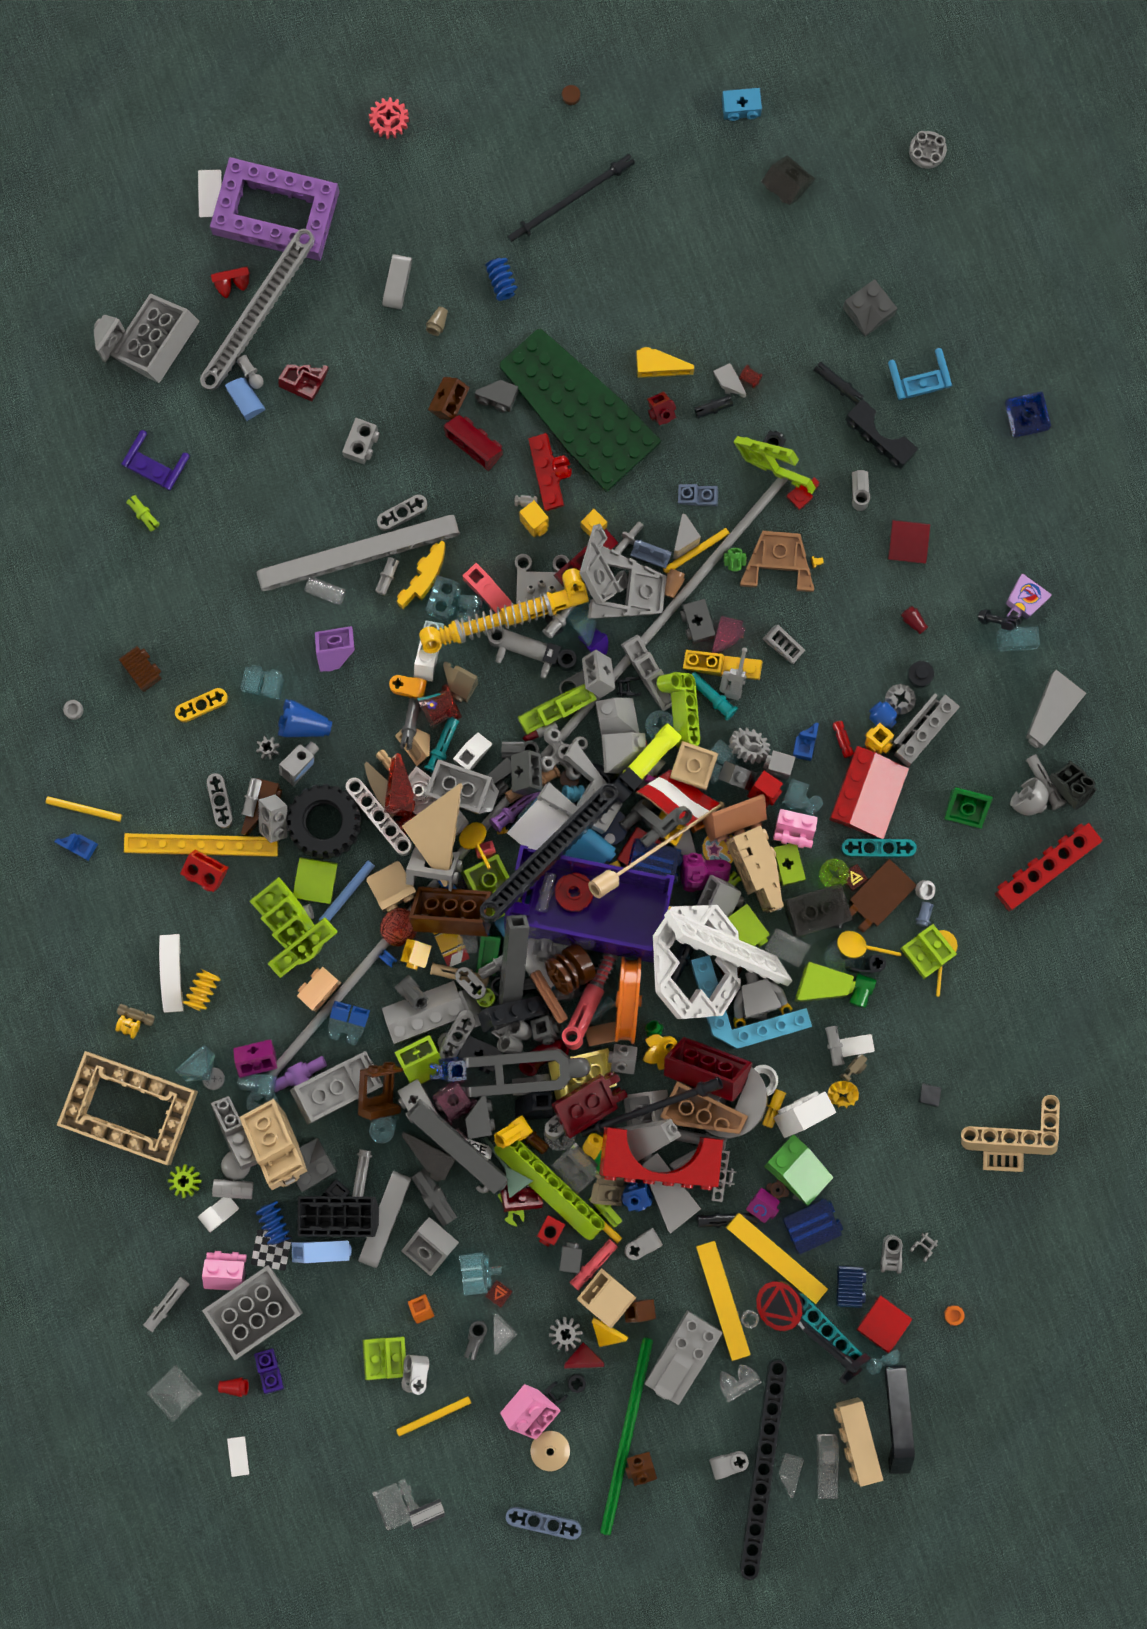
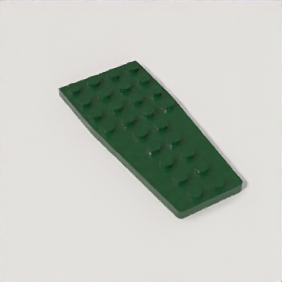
M537 329L500 362V369L513 385L518 386V391L566 451L605 492H608L661 443V440L622 399L542 329Z

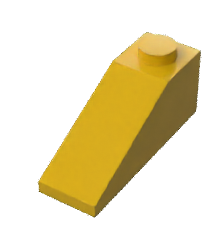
M643 347L636 352L638 378L694 374L693 364L659 350Z

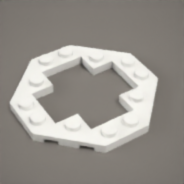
M718 905L676 906L670 909L705 925L706 923L708 927L739 940L737 929ZM664 918L653 935L656 994L677 1019L723 1016L741 987V978H738L737 967L727 960L724 962L719 957H716L715 962L725 974L711 997L708 998L702 989H696L690 1000H688L671 979L680 962L670 951V947L676 938L674 931L668 926V921Z

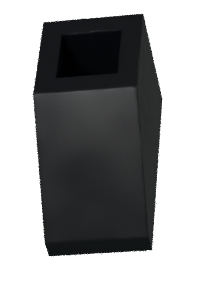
M552 1091L531 1092L515 1100V1119L522 1115L525 1119L554 1117Z

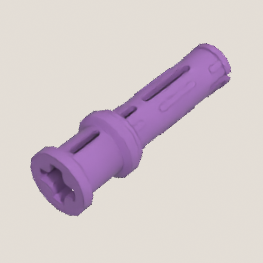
M540 792L523 796L509 808H503L502 812L495 818L491 817L489 822L493 828L500 833L503 827L513 823L517 815L532 805Z

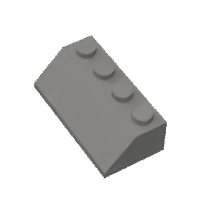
M454 981L423 992L428 998L427 1006L423 1009L416 1010L407 999L382 1008L388 1030L395 1045L455 1021L458 1014L465 1009Z

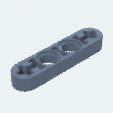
M511 1507L506 1513L507 1523L514 1527L571 1540L577 1539L581 1535V1525L576 1520L520 1507ZM517 1511V1515L523 1517V1513H527L525 1525L521 1524L522 1519H516L513 1522L509 1514ZM530 1516H538L540 1522L537 1526L529 1524L528 1519ZM550 1520H556L559 1523L557 1530L551 1531L548 1528L547 1524ZM562 1522H566L565 1527L569 1528L572 1524L575 1525L578 1532L570 1535V1531L564 1529V1533H560Z

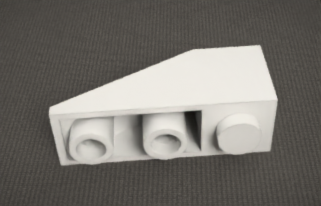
M425 620L424 628L434 627L440 630L439 627L443 629L444 624ZM421 641L414 664V677L433 681L439 651L431 654L426 653L423 650Z

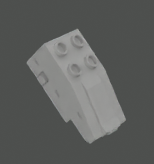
M366 1051L290 1090L307 1125L359 1099L360 1070L374 1065L371 1064L373 1062H371ZM368 1076L367 1094L383 1086L379 1076L374 1078Z
M687 1310L644 1384L653 1389L656 1395L664 1400L669 1399L679 1405L721 1337V1330Z

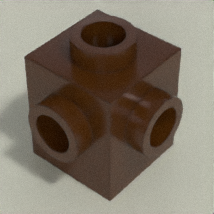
M650 1452L627 1458L629 1467H626L625 1470L628 1479H633L634 1486L646 1484L657 1479Z

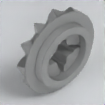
M898 684L893 685L887 691L885 702H888L897 714H906L913 709L916 698L914 691L909 686ZM905 693L904 700H906V702H901L897 706L898 699L896 698V695L900 696L901 694Z

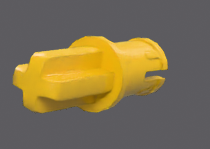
M778 1089L774 1091L770 1104H767L768 1109L762 1125L773 1128L775 1123L774 1117L778 1115V1110H780L787 1093Z

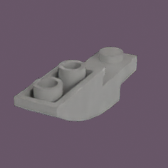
M227 1096L212 1102L211 1106L218 1124L241 1171L258 1164L230 1097Z

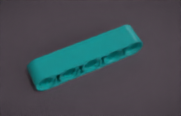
M799 1293L804 1300L802 1319L822 1336H824L821 1332L822 1328L825 1325H829L831 1333L824 1337L834 1346L838 1340H844L845 1347L840 1351L846 1356L858 1354L860 1357L862 1353L805 1295ZM816 1311L817 1319L813 1322L809 1321L808 1313Z

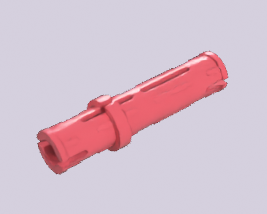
M608 1239L585 1266L582 1265L579 1273L569 1283L579 1291L590 1278L594 1277L593 1274L618 1246Z

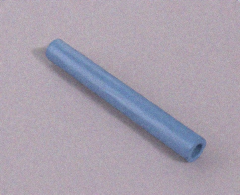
M367 861L319 920L321 921L325 917L330 921L373 870L375 865Z

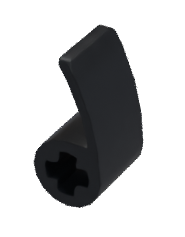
M872 955L864 961L865 970L853 967H846L845 969L848 972L859 974L876 973L885 968L886 960L882 955ZM877 961L878 965L873 967L872 962Z

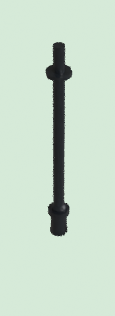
M627 154L619 161L612 162L610 169L528 223L521 221V227L508 235V239L513 242L525 233L530 236L532 228L611 176H620L622 171L635 164L633 158L630 160L632 156Z
M716 1077L706 1082L700 1081L697 1083L696 1088L604 1122L600 1119L595 1125L581 1131V1135L585 1137L598 1132L602 1136L604 1134V1127H613L697 1095L702 1097L708 1096V1093L723 1088L722 1080L720 1077Z

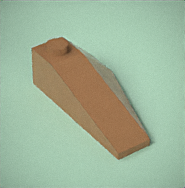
M677 1081L670 1097L693 1088ZM700 1095L664 1107L660 1116L665 1120L672 1119L673 1123L678 1126L740 1134L748 1118L747 1115L709 1096L702 1097Z

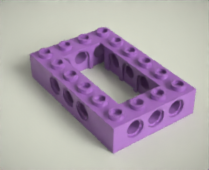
M229 157L210 224L212 234L284 252L298 229L238 215V205L240 198L243 197L242 191L246 180L251 189L256 190L258 188L270 191L271 194L278 193L287 195L291 199L295 197L306 200L308 203H313L306 229L314 235L315 242L306 258L321 261L339 196L338 183ZM303 234L300 237L301 244H307L310 240L307 234Z

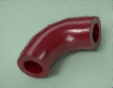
M562 1039L555 1040V1043L551 1045L540 1044L529 1052L561 1049L568 1055L569 1048L566 1047ZM549 1061L520 1063L519 1069L527 1076H534L540 1067Z

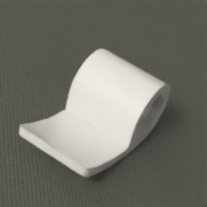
M223 1197L200 1214L198 1219L209 1232H212L238 1211L239 1207L231 1198Z

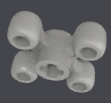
M548 729L544 734V740L551 744L553 752L551 756L541 758L542 772H549L554 768L555 764H560L565 767V774L569 780L579 779L582 774L563 758L570 745L564 744L561 741V734L558 729ZM581 736L576 737L572 741V743L576 742L577 744L579 742V747L582 751L588 746L587 739Z

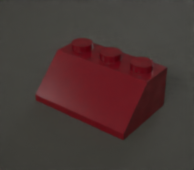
M458 415L444 425L445 436L487 471H490L503 455L502 445L496 440L491 441L487 437L488 434L481 428H475L473 426L474 423L466 416L463 418L461 415Z

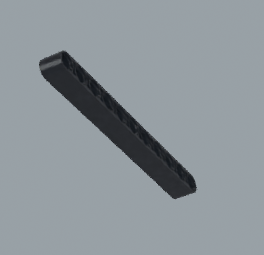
M780 1359L771 1360L767 1368L740 1559V1572L747 1580L755 1579L758 1576L787 1374L786 1364ZM776 1363L782 1364L783 1368L778 1374L772 1371V1367ZM771 1384H779L780 1389L777 1393L769 1391ZM770 1403L777 1405V1410L774 1413L767 1412V1406ZM767 1423L774 1425V1430L771 1433L764 1432V1426ZM765 1443L771 1445V1451L768 1453L761 1452V1446ZM765 1463L768 1465L766 1473L758 1471L760 1464ZM761 1483L766 1486L765 1491L757 1493L755 1491L756 1486ZM755 1504H761L763 1506V1509L760 1513H754L752 1511V1508ZM758 1524L760 1526L759 1532L751 1533L749 1530L750 1526ZM751 1544L757 1546V1551L753 1554L747 1552V1547ZM749 1564L753 1565L754 1571L751 1574H746L744 1567Z

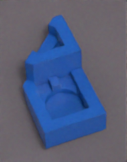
M815 723L809 729L799 733L795 740L792 756L811 761L819 723Z

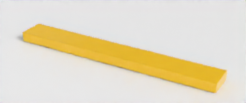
M124 834V853L189 855L196 849L205 855L278 857L279 840L270 843L265 837Z

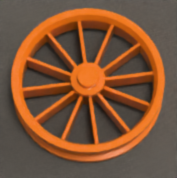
M625 956L621 957L619 987L616 994L615 1042L617 1043L618 1040L631 1041V1044L635 1043L638 1007H641L642 995H639L641 958L626 960Z

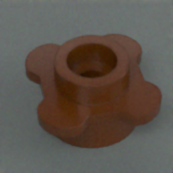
M779 1180L775 1183H768L766 1186L770 1194L777 1199L789 1195V1191Z

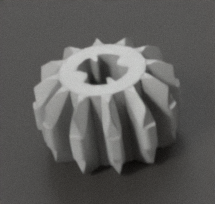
M563 1317V1324L558 1319L555 1320L558 1328L551 1325L550 1328L556 1331V1333H549V1337H556L551 1341L552 1345L558 1341L560 1342L557 1349L560 1350L562 1344H564L565 1351H568V1344H571L572 1348L575 1349L576 1345L573 1341L581 1342V1339L576 1337V1335H582V1331H575V1329L580 1327V1324L577 1323L572 1326L573 1318L570 1319L568 1324L566 1323V1317ZM569 1329L570 1338L566 1337V1339H563L562 1333H560L561 1330Z

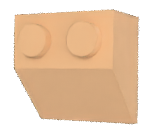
M324 967L321 969L317 968L311 974L312 979L308 984L306 982L303 983L298 989L299 994L297 997L315 1012L341 985V982Z

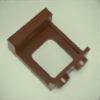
M385 1062L380 1066L370 1065L368 1068L360 1070L359 1116L373 1120L401 1113V1106L393 1103L394 1073L403 1071V1068L396 1066L393 1062ZM384 1075L383 1093L367 1098L368 1076L374 1078Z

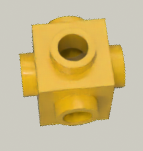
M881 723L875 728L872 727L865 735L867 737L865 741L866 748L880 755L883 752L887 753L893 746L894 735Z

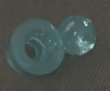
M896 1348L880 1359H870L867 1363L868 1372L874 1375L879 1374L882 1366L888 1364L891 1367L900 1361L898 1358L901 1354Z

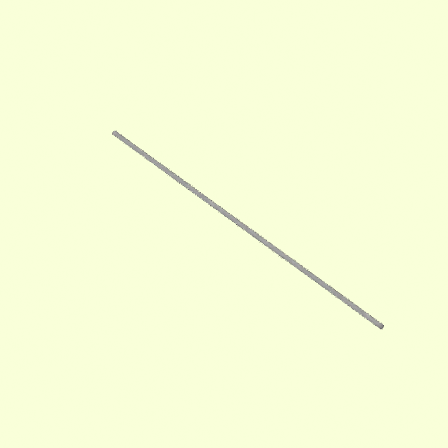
M783 477L782 479L777 478L665 608L663 613L659 615L640 637L645 646L789 479ZM627 654L613 669L614 682L631 664ZM595 695L597 700L580 708L560 731L562 742L565 741L595 706L596 701L601 699L599 696ZM551 744L543 750L541 758L552 755L553 747ZM506 795L483 820L482 824L486 827V831L492 826L489 819L491 817L495 818L502 812L503 808L511 804L507 800ZM462 846L458 849L460 861L463 860L471 849H464ZM433 879L427 887L439 888L440 884L437 882L439 880ZM413 903L405 911V913L408 912L407 914H410ZM383 937L277 1060L278 1069L270 1070L266 1073L270 1079L274 1080L330 1015L334 1001H342L378 959L379 955L390 945L391 940Z

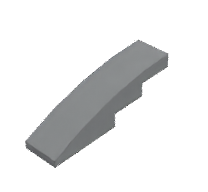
M635 635L621 645L660 709L664 712L672 707L671 693L661 692L657 687V679L659 676L664 675V673L657 666L652 654L647 651L640 636Z

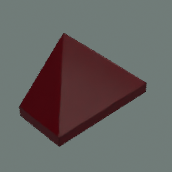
M584 1342L564 1363V1369L604 1367V1361Z

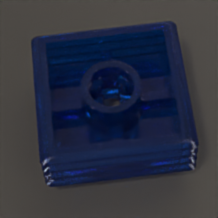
M1043 392L1008 398L1006 400L1005 407L1014 438L1050 429L1051 422ZM1026 411L1028 414H1031L1030 418L1024 415Z

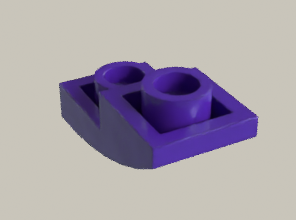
M274 1349L255 1353V1361L264 1394L283 1390L284 1385Z

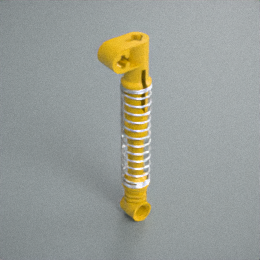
M572 568L563 573L564 590L554 593L545 592L543 596L542 594L537 598L533 596L531 600L526 598L524 602L519 600L518 604L511 603V606L508 607L504 605L501 611L497 607V613L495 614L490 609V615L488 616L483 611L482 618L475 614L476 619L472 620L468 616V622H465L463 618H461V622L458 619L453 620L451 624H448L449 627L445 625L443 629L439 627L440 630L434 627L423 628L419 633L423 650L426 653H435L440 650L442 644L447 645V642L451 644V641L460 644L466 642V636L473 640V634L475 633L480 638L481 631L487 636L488 629L494 634L495 627L502 631V625L509 629L511 625L516 627L518 623L521 625L525 621L530 623L531 619L537 621L538 617L542 616V618H545V615L553 616L558 611L589 602L586 586L581 578L580 571Z

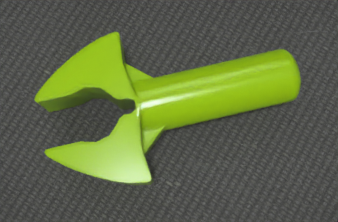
M499 1193V1194H498V1198H499L500 1201L502 1202V1200H501V1195H500V1193ZM524 1210L509 1211L508 1217L504 1220L517 1227L516 1222L513 1220V1213L519 1215L524 1222Z

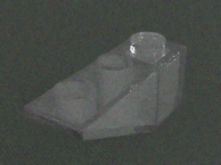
M817 1434L818 1499H838L839 1444L837 1434Z

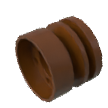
M576 943L563 949L561 954H555L553 958H548L545 961L547 975L557 990L564 995H569L573 990L579 988V984L585 985L596 976V971L590 957Z

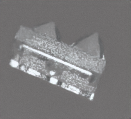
M739 1365V1381L730 1374L721 1371L720 1386L727 1402L732 1401L762 1383L756 1371H753V1369L746 1365Z

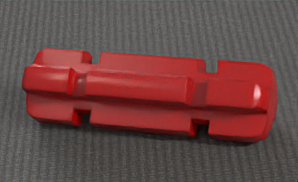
M843 721L834 722L833 728L837 732L836 737L840 748L843 749V757H851L854 752L852 747H850V741L846 730H844Z

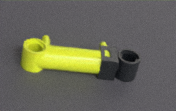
M668 723L658 731L647 747L611 783L618 788L619 794L616 802L619 805L630 796L632 791L642 783V779L682 738ZM605 791L609 796H614L612 791Z

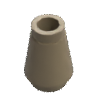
M444 307L437 308L426 323V331L428 333L439 336L443 332L448 310Z

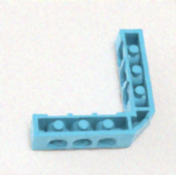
M710 955L691 960L690 964L697 988L702 989L706 996L710 998L718 985ZM807 1008L733 1030L727 1011H725L723 1016L706 1017L711 1035L734 1049L812 1027Z

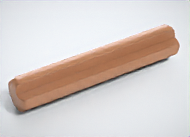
M536 970L531 973L532 981L557 1023L560 1024L567 1020L566 1013L541 971Z

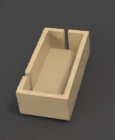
M857 1397L835 1403L834 1415L836 1421L841 1423L842 1427L839 1428L841 1440L847 1446V1448H844L845 1457L852 1465L849 1468L851 1479L854 1483L857 1482L860 1487L883 1481L863 1401Z

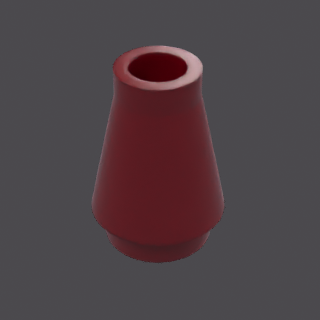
M910 606L901 614L902 621L919 634L928 628L917 608Z

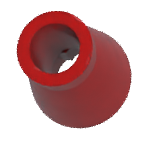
M243 1377L219 1381V1393L238 1397L248 1394L249 1382Z

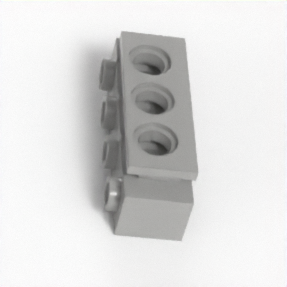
M935 693L892 743L893 748L895 745L899 747L894 756L907 767L912 764L959 709L960 706L946 694L938 701L936 699L938 695ZM935 704L937 708L931 713L930 716L926 715V713ZM924 719L923 721L925 722L920 726V728L918 730H914V727L920 722V720ZM911 733L912 737L905 745L901 744L908 734Z

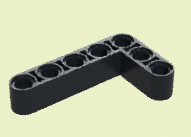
M885 1365V1382L892 1444L888 1457L889 1473L907 1474L911 1472L915 1450L906 1365Z

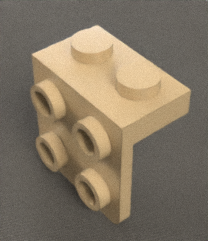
M399 861L367 877V883L383 912H391L398 908V904L402 902L408 903L415 899L416 890L413 885L406 884V872Z

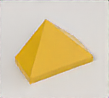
M593 1317L592 1323L599 1347L627 1341V1335L613 1327H608L604 1322Z

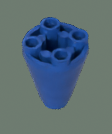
M285 699L283 705L284 713L283 716H280L278 723L279 736H329L332 721L294 700Z

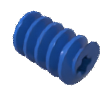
M497 258L485 264L487 273H489V279L492 281L491 285L494 287V293L497 294L496 299L499 301L512 298L515 295L513 291L518 288L516 285L511 286L515 279H509L513 273L506 272L510 269V265H504L508 262L507 258Z
M278 1201L265 1205L256 1212V1215L263 1216L259 1219V1223H265L261 1229L268 1230L264 1237H271L267 1245H276L291 1239V1237H285L289 1230H282L287 1225L286 1222H279L284 1217L283 1215H277L281 1208H274Z

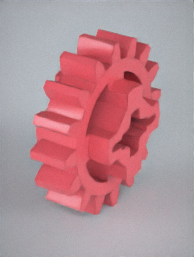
M389 97L388 101L382 98L381 104L376 101V108L371 107L372 113L369 114V119L371 120L369 121L370 127H373V132L379 131V137L386 134L387 139H389L390 135L396 138V133L402 135V128L407 129L406 123L409 122L408 109H405V104L399 105L398 99L392 102L391 97Z

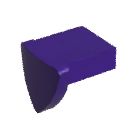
M590 625L578 636L579 640L589 651L598 650L604 655L607 654L608 637L593 625Z

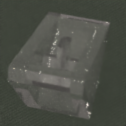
M494 1313L495 1355L499 1354L518 1334L499 1313Z

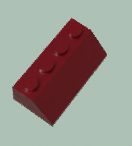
M683 1037L664 1058V1076L695 1088L700 1081L706 1082L720 1077L723 1088L713 1091L711 1094L733 1102L742 1092L752 1062Z

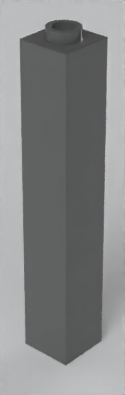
M526 915L506 916L498 1005L522 1000L529 937V924Z
M419 1099L407 1112L408 1118L493 1194L505 1188L507 1185L506 1181L508 1180L506 1175L425 1102Z

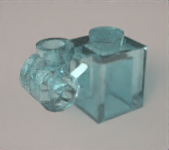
M790 779L782 802L786 804L787 808L797 810V808L804 809L805 814L815 816L816 812L823 806L821 797L813 796L811 799L807 797L806 793L809 784Z

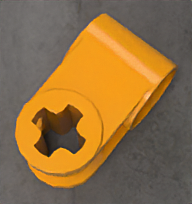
M395 675L389 681L390 690L396 695L415 699L424 697L427 681L424 679ZM397 681H401V685H403L399 689H396L394 685Z

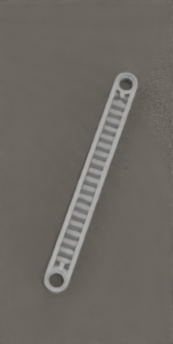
M301 229L296 232L202 373L200 382L204 388L215 390L220 386L224 378L228 376V372L232 370V366L236 364V360L244 352L245 347L248 346L257 329L261 326L262 321L265 320L266 315L270 313V309L274 307V303L278 301V297L282 295V291L286 289V285L290 283L291 278L298 271L299 266L303 263L315 242L314 235L309 230ZM303 234H307L310 237L307 244L300 243V237ZM210 375L215 377L213 385L206 384V378Z

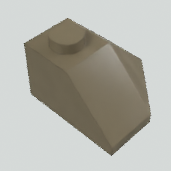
M444 662L443 667L452 698L460 703L462 701L467 703L478 685L477 676L459 666L451 668L450 663Z

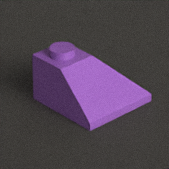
M352 626L315 632L316 655L320 672L339 669L354 652Z

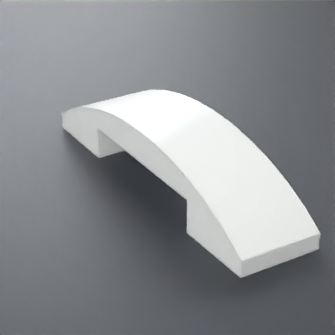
M180 934L160 935V983L164 1013L184 1011L180 973Z

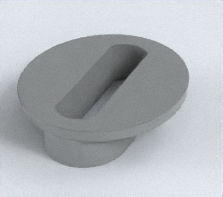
M753 1067L750 1069L748 1079L735 1107V1110L748 1116L740 1134L705 1129L706 1131L721 1138L731 1139L750 1132L761 1121L767 1107V1089L760 1074ZM708 1093L709 1097L725 1104L726 1099Z

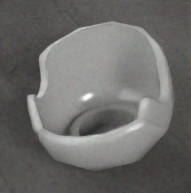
M231 1151L223 1157L221 1162L223 1175L226 1179L232 1181L244 1179L251 1168L249 1167L241 1171Z

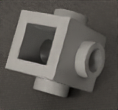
M614 1044L613 1052L609 1051L608 1063H612L611 1071L634 1074L638 1047Z

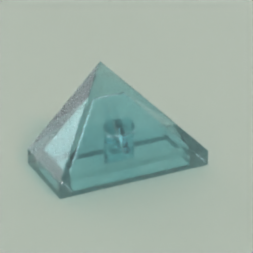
M203 1045L182 1063L175 1072L185 1081L210 1080L215 1054Z

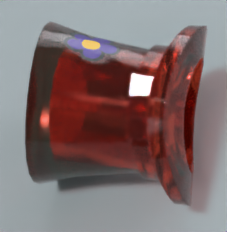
M444 684L442 691H439L437 694L417 698L432 730L448 718H462L447 684Z

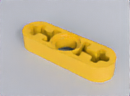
M221 688L213 689L178 705L175 709V716L181 722L191 721L224 706L228 701V695ZM217 693H219L220 695L224 694V696L221 698V702H219L218 700L212 701V703L214 704L213 706H211L209 700L207 699V697L209 696L211 700L216 698ZM198 701H206L207 706L204 710L196 708ZM191 704L193 709L196 711L195 714H193L192 711L187 712V717L185 718L182 715L179 716V714L182 713L181 709H185L186 711H188L191 709V707L189 706Z

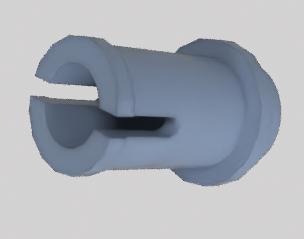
M922 902L919 916L915 920L917 921L916 925L927 928L931 923L929 920L934 905Z

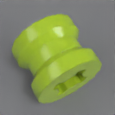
M486 988L485 996L481 999H476V1001L483 1008L491 1007L495 1002V994L491 989Z

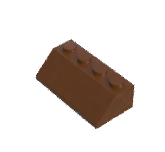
M418 887L409 915L414 932L488 937L491 923H486L480 918V906L492 895V891L452 889V891H449L447 888ZM486 908L484 910L485 915L492 916V908Z

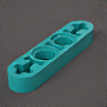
M847 839L841 845V852L847 857L907 858L914 855L917 849L915 842L909 839ZM858 842H861V853H858L859 849H854L851 853H849L848 849H845V846H848L849 843L853 847H858ZM866 843L874 845L873 853L865 852L864 845ZM885 843L893 845L894 850L892 853L884 852L883 845ZM896 843H900L899 847H905L906 843H908L912 850L909 851V854L906 853V850H899V854H896L898 848Z

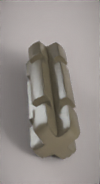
M120 1004L117 1009V1014L120 1016H126L134 1021L139 1020L148 1026H152L154 1023V1015L148 1013L146 1015L143 1011L132 1007L128 1008V1006Z

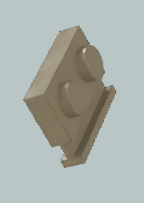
M862 1054L857 1055L845 1069L847 1073L841 1074L839 1077L844 1081H850V1075L860 1074L866 1068L865 1062L868 1059Z
M596 1174L597 1181L593 1185L590 1203L622 1206L621 1196L625 1189V1186H623L624 1178L616 1177V1181L605 1180V1176Z

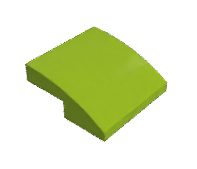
M300 857L294 885V896L297 899L331 904L338 863Z
M934 924L901 947V951L923 979L930 976L957 955Z
M404 1337L363 1340L365 1380L403 1377V1365L406 1357Z

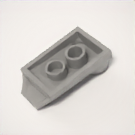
M439 759L437 760L425 792L426 797L436 801L461 783L463 786L459 808L477 814L493 811L499 790L496 788L492 777Z

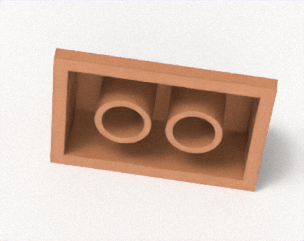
M762 794L718 810L703 819L702 823L705 825L704 828L710 842L717 840V843L727 840L728 835L734 834V836L744 833L747 828L762 827V823L767 820L765 796Z

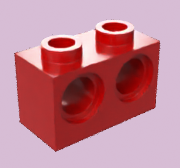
M763 771L747 797L751 799L764 794L766 808L769 804L773 806L782 793L780 787L783 783L766 771Z
M195 849L188 855L180 874L185 876L186 880L198 883L204 890L214 892L220 887L229 867ZM192 864L197 866L198 871L193 869ZM209 873L215 877V880L210 878Z

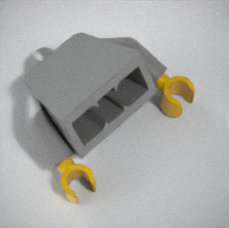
M755 972L745 973L748 984L741 986V990L737 992L733 1005L735 1028H737V1022L742 1021L743 1026H746L745 1019L779 1009L784 1015L783 1010L788 1007L790 1012L792 1011L784 990L775 982L768 979L759 981L758 975Z

